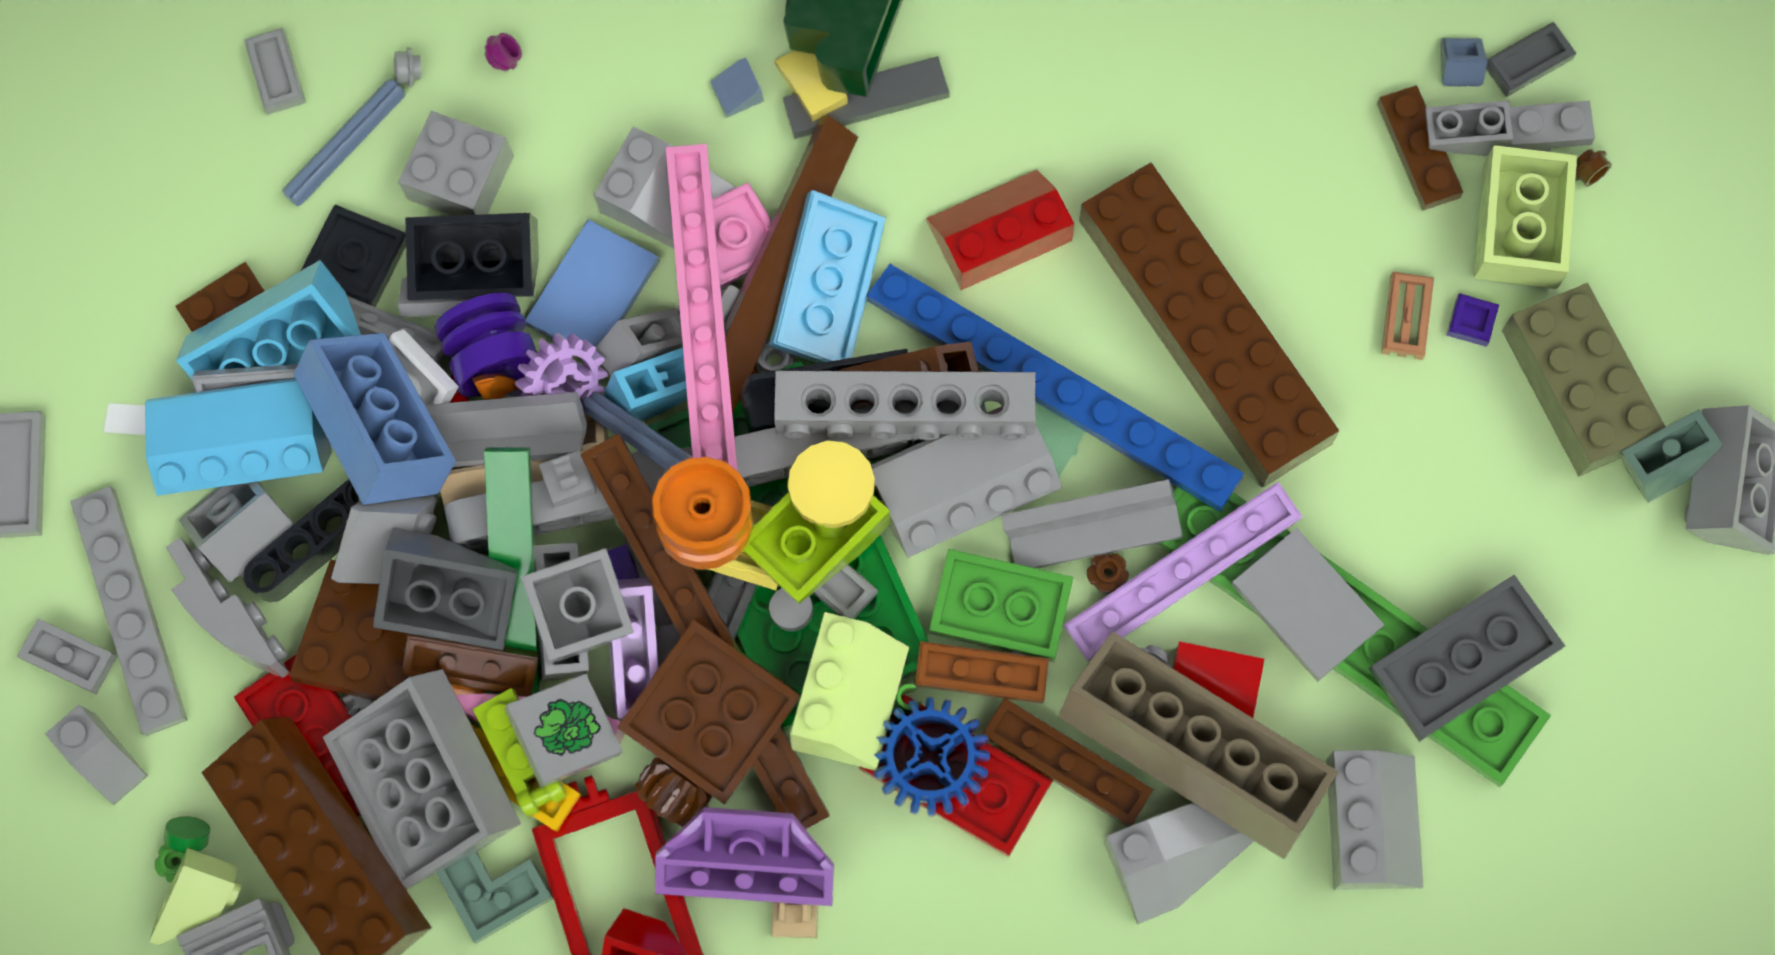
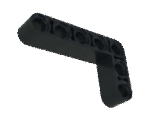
M349 479L245 566L243 572L244 582L262 600L267 602L282 600L339 553L351 507L357 504L359 499ZM341 516L343 520L341 526L334 532H326L327 522L333 517ZM305 543L309 544L307 555L302 559L293 560V552L296 547ZM269 571H276L274 582L268 587L260 588L261 577Z

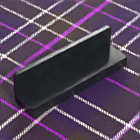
M908 349L776 371H839L844 368L908 353ZM776 371L749 375L739 394L749 433L776 427L774 421ZM815 400L808 406V409L813 413L820 414L826 412L831 405L825 400Z

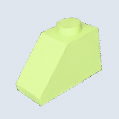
M187 848L153 923L149 942L159 945L175 939L180 934L220 917L224 907L232 909L241 888V884L235 882L237 865Z

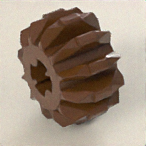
M659 757L654 758L649 765L645 766L639 775L640 779L635 785L639 798L646 802L647 808L653 809L658 816L666 818L670 823H677L680 826H685L704 807L708 808L707 804L712 798V795Z

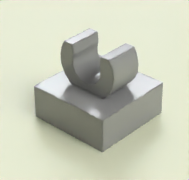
M580 450L539 464L554 508L595 494L594 486L580 455Z

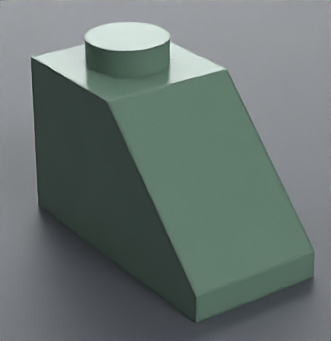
M1698 409L1623 450L1622 455L1627 472L1647 503L1686 483L1722 447V442Z

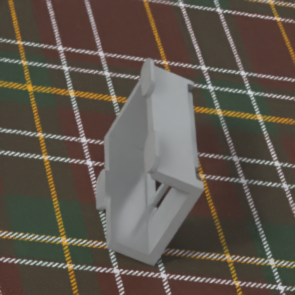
M262 899L250 902L177 936L180 947L183 948L185 955H240L264 943L269 955H291L288 948L294 943V935L283 907L279 903H269Z

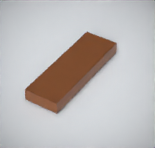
M921 641L919 644L914 685L917 687L1043 704L1049 659Z

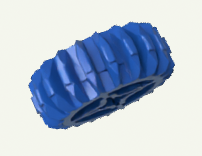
M933 697L926 699V710L919 711L916 700L909 701L911 711L909 716H906L900 708H896L893 712L899 724L896 726L888 720L884 721V728L887 729V733L890 736L876 737L880 744H883L885 751H879L874 754L879 759V763L886 764V766L874 771L875 778L882 780L890 777V780L882 787V792L888 795L898 789L900 792L894 800V804L897 807H901L907 798L912 799L910 813L914 815L918 813L921 802L928 803L927 813L929 817L935 816V803L940 802L943 804L945 813L951 814L953 807L950 799L953 797L957 799L960 805L966 806L968 798L963 790L966 788L970 792L978 794L981 789L980 785L972 777L986 778L988 775V770L976 765V763L990 760V752L976 750V748L987 743V736L985 734L971 735L979 727V721L973 719L964 725L962 721L966 717L967 709L961 707L952 716L949 714L951 701L947 699L942 703L941 711L934 710ZM938 724L954 732L950 735L946 733L940 738H931L925 735L921 729L919 730L917 726ZM906 734L915 750V754L906 763V767L898 772L894 763L895 750L901 738ZM963 742L968 760L964 772L956 780L946 761L948 756L955 751V747ZM921 744L932 753L942 750V754H938L940 769L930 761L919 764V760L923 759ZM923 775H930L935 777L945 788L927 791L915 788L908 782L912 779L916 780Z

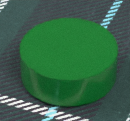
M181 816L173 818L166 823L164 842L172 850L185 853L187 848L201 851L208 845L210 826L205 821L195 817Z

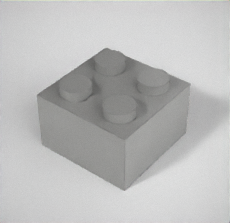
M431 111L398 183L409 201L451 216L488 214L514 155L506 137Z

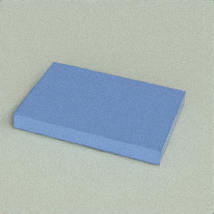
M588 219L525 319L527 326L552 340L555 333H560L565 339L573 333L582 340L586 339L596 347L618 320L625 319L660 262L659 257Z

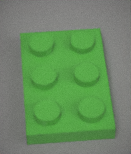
M948 549L929 634L1007 652H1019L1026 656L1047 658L1049 661L1055 662L1073 577Z

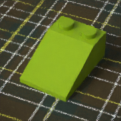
M788 492L753 527L750 539L743 552L791 598L800 604L862 554L891 525L890 510L873 495L866 513L855 522L838 528H828L805 520L794 508L790 493Z

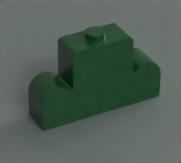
M786 0V14L783 23L789 48L793 51L815 54L821 81L827 89L834 92L868 97L903 0Z

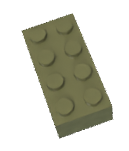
M1588 282L1512 314L1502 329L1510 348L1578 477L1623 458V450L1666 427Z

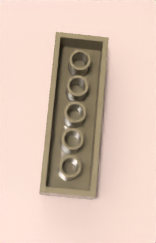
M1113 631L1070 688L1058 716L1282 859L1286 858L1338 774V771Z

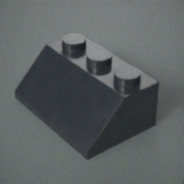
M531 213L405 217L408 301L472 299L491 293H508L515 297L534 296L539 261L537 218Z

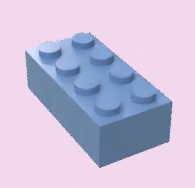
M385 333L309 340L296 367L294 376L362 504L366 505L438 494L456 460Z

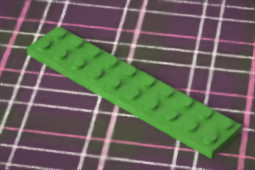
M1177 487L1174 490L1182 537L1156 544L1167 552L1172 553L1247 503V501L1233 493L1223 510L1219 512ZM1287 529L1209 581L1255 613L1231 586L1232 581L1291 532ZM1322 555L1384 624L1378 632L1333 670L1401 717L1369 671V668L1427 631L1428 628ZM1506 685L1428 737L1492 783L1501 787L1551 715L1515 689Z

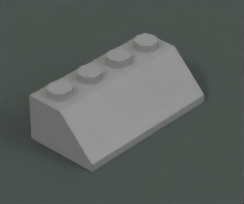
M998 407L986 414H997L1002 411L1003 407ZM1036 423L1034 435H1026V438L1021 440H1005L1000 438V435L984 434L982 438L977 440L959 439L957 434H940L937 439L925 440L871 465L875 478V489L880 502L890 510L891 530L908 558L1062 488L1051 453Z

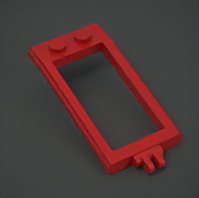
M593 775L584 778L589 795L583 797L581 795L558 831L545 824L531 829L571 955H592L555 839L636 810L655 870L656 853L666 843L656 812L653 809L647 808L646 802L639 798L638 791L611 800L606 788L598 791ZM576 781L567 784L580 793ZM664 894L680 944L688 955H704L685 897Z

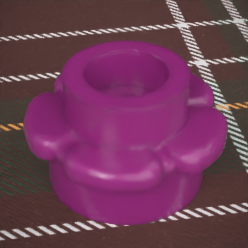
M507 33L488 37L486 40L487 44L485 45V58L493 68L505 72L515 69L517 62L522 57V50L518 42Z

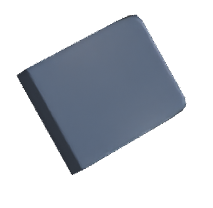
M1441 39L1443 84L1445 86H1482L1487 67V58L1482 39Z
M746 57L738 60L710 81L727 117L763 102L761 87Z

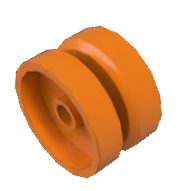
M710 457L688 458L672 466L658 481L652 498L653 513L658 538L666 553L680 564L696 569L718 568L735 560L747 546L753 530L749 488L741 474L724 461Z

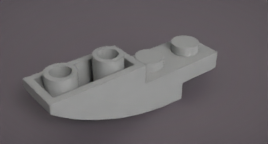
M1590 100L1510 107L1509 101L1425 108L1429 149L1443 152L1488 156L1493 145L1549 152L1550 148L1592 145L1595 139Z
M182 538L166 546L186 579L171 590L192 618L225 648L245 662L282 678L288 675L290 672L282 660L288 654L275 635L268 638L262 628L267 623V620L253 601L247 605L236 594L231 596L219 578L213 581L207 569L212 567V564L197 546L192 549Z

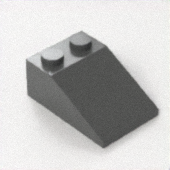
M393 528L384 552L373 627L503 650L518 570L439 536Z

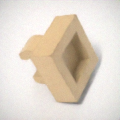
M773 902L772 937L817 939L818 905Z

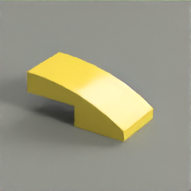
M792 51L774 61L792 94L797 95L812 122L848 103L845 93L834 92L823 85L815 54Z

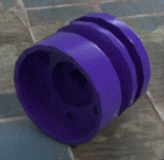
M491 293L477 296L452 307L437 319L434 328L439 340L442 342L443 352L447 357L452 358L449 368L455 383L459 386L458 391L461 395L481 397L472 380L480 375L496 373L509 376L515 380L524 378L523 376L525 375L518 369L519 364H529L531 361L526 354L528 349L536 353L537 350L531 335L524 332L527 324L520 313L521 309L514 295Z

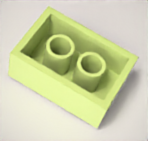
M1493 145L1483 164L1474 279L1552 289L1559 287L1569 272L1577 155Z

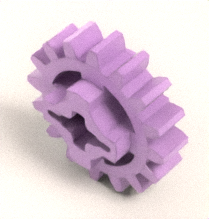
M555 333L552 344L547 343L543 338L540 339V350L537 353L529 349L526 352L527 356L531 359L529 364H519L518 369L525 375V378L515 381L516 386L523 391L519 397L535 396L543 393L546 395L578 392L582 408L585 406L582 404L585 396L590 397L593 392L604 393L605 388L598 381L608 376V372L600 366L605 360L603 356L595 351L596 347L586 339L582 340L573 333L567 339L560 333ZM572 355L580 357L583 364H578L573 360Z

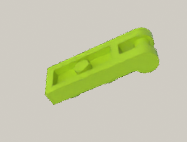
M511 688L477 706L473 711L516 794L519 806L526 817L529 818L540 812V806L553 800L557 803L566 798L567 792L561 780L531 791L527 781L535 777L534 772L504 711L507 704L520 700L516 691Z

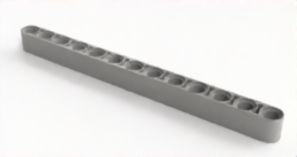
M902 400L894 406V409L901 414L912 413L917 408L909 400ZM950 400L943 401L937 406V409L943 414H953L960 408L957 403ZM983 403L980 406V408L984 413H987L985 404ZM874 406L858 408L853 411L858 414H865L871 411ZM776 427L734 437L737 470L748 487L789 478L790 469L798 455L811 445L821 442H845L860 450L866 459L898 453L925 441L915 438L914 434H896V437L893 439L881 440L872 438L870 434H853V437L849 439H833L828 437L827 434L810 433V437L805 439H791L785 437L784 433H777ZM692 446L682 448L683 451L692 456ZM649 457L634 459L654 494L658 481L667 470ZM589 470L588 473L594 486L595 494L554 508L545 481L532 482L534 536L614 518ZM486 493L458 499L444 506L451 542L470 550L488 547Z

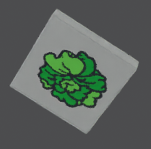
M586 674L507 704L504 709L541 788L618 757L623 752Z

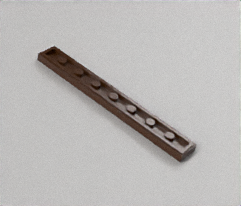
M829 115L820 117L724 325L732 415L739 402V394L745 381L751 375L775 322L807 193L814 190L832 197L858 139L856 134Z

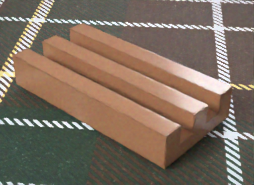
M1392 272L1389 283L1381 354L1398 353L1399 357L1411 355L1414 356V359L1423 360L1427 343L1434 283L1433 277ZM1400 283H1406L1399 343L1393 342L1399 288ZM1415 285L1423 287L1416 345H1410L1409 336Z

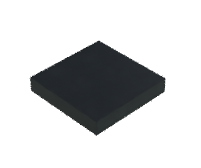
M334 204L301 271L321 260L344 289L347 296L376 307L406 248V233Z

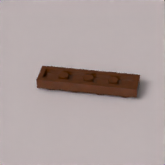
M1006 698L1003 699L982 733L987 736V741L1126 827L1133 825L1154 790Z

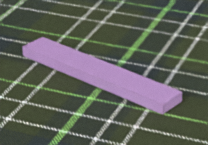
M1277 482L1065 623L1064 627L1086 660L1089 661L1094 657L1112 631L1124 638L1301 520L1303 516L1280 483Z

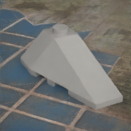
M1191 803L1106 836L1103 843L1137 924H1140L1179 908L1250 846L1254 840L1197 804Z

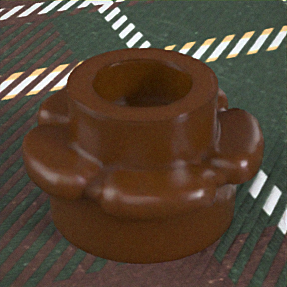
M1589 149L1577 158L1575 181L1580 179L1586 187L1599 181L1612 166L1606 158V151L1599 150L1594 152L1592 149Z
M1116 553L1094 556L1091 559V566L1087 568V579L1098 591L1112 593L1127 583L1129 578V572L1125 568L1127 563L1122 556ZM1105 569H1111L1112 574L1110 576L1105 575Z

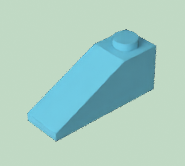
M683 348L613 372L604 391L606 398L640 421L657 416L686 401L687 388Z

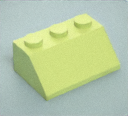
M825 612L790 734L792 750L877 770L879 759L874 754L882 751L883 744H880L876 737L886 736L887 729L884 728L883 723L891 719L909 647L867 622Z

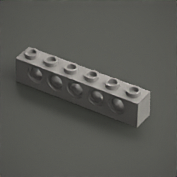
M776 371L774 416L777 433H784L785 437L791 439H805L810 437V433L827 434L828 437L833 439H849L853 437V434H870L872 438L886 440L895 438L896 434H914V437L917 439L932 440L939 438L940 434H957L959 439L977 440L982 438L984 434L1000 435V438L1005 440H1021L1026 438V435H1034L1035 372ZM815 400H825L831 405L826 412L820 414L813 413L808 409V406ZM859 400H867L874 406L871 411L865 414H858L851 409V406ZM902 400H909L917 408L912 413L901 414L894 409V406ZM950 400L957 403L960 408L953 414H943L937 409V406L943 401ZM986 401H996L1003 409L997 414L990 415L984 413L980 406Z

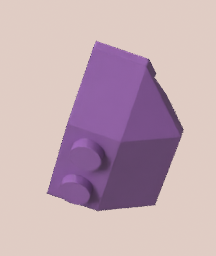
M704 807L656 853V894L832 906L834 863L793 813Z

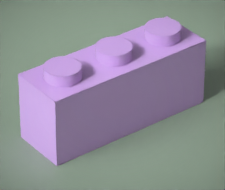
M647 577L617 580L634 633L609 643L613 707L618 719L625 717L658 670L652 585Z

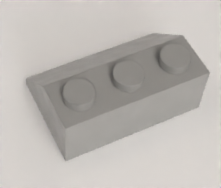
M1750 405L1702 409V414L1722 442V447L1691 477L1690 501L1685 509L1686 530L1707 543L1767 555L1775 554V423Z
M1381 750L1333 751L1326 759V764L1338 771V774L1328 788L1334 890L1422 889L1423 873L1415 756Z

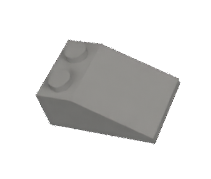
M632 127L595 191L594 198L601 214L674 248L666 147L674 146L636 127ZM710 171L712 199L736 188Z

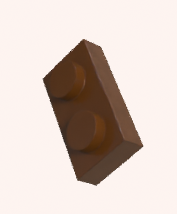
M244 262L175 307L191 332H194L263 293L265 290L251 268Z

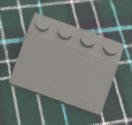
M443 669L409 677L323 737L375 844L406 890L491 844L521 825Z

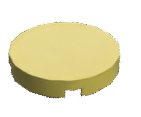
M825 441L811 445L798 455L790 469L788 490L793 506L805 520L811 523L814 522L828 528H838L852 524L866 513L871 504L875 478L870 462L860 450L845 442Z

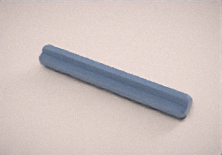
M391 79L386 80L282 190L284 196L294 205H302L405 97L402 87Z
M593 392L590 397L585 396L583 398L582 404L585 405L584 413L614 434H621L624 441L667 471L672 466L688 458H693L599 392Z

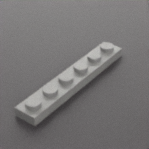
M109 486L71 500L72 509L142 734L149 736L188 721L116 491Z

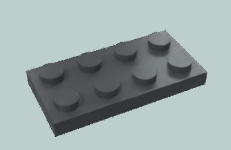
M1512 575L1372 665L1369 671L1420 742L1562 650L1565 644L1517 577Z

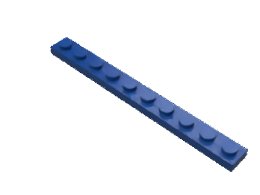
M890 263L867 294L869 303L940 345L971 341L977 366L985 372H1035V402L1165 480L1169 479L1170 483L1219 512L1223 510L1243 479L1244 473Z

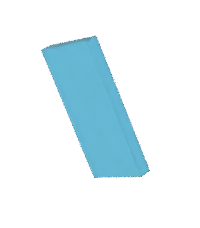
M814 190L807 193L769 347L815 363L852 358L886 217Z

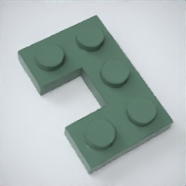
M476 851L436 873L471 939L476 944L553 899L531 859L493 880Z

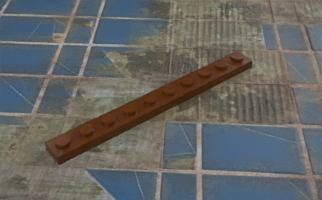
M618 433L580 454L679 635L682 636L691 622L696 619L739 650L695 568L680 564L666 553L658 538L654 520L652 500L654 494L621 434ZM780 726L752 767L777 812L793 813L803 827L808 829L829 817L830 813L796 751L792 750L791 742L784 729Z

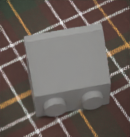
M259 482L217 487L179 519L197 548L229 582H232L238 576H243L245 566L250 560L294 525L287 514Z
M428 495L366 505L359 501L351 507L331 579L338 583L380 584L384 552L392 529L398 528L431 534L437 520L433 512L438 498Z
M606 548L521 576L548 659L551 663L593 650L634 633Z

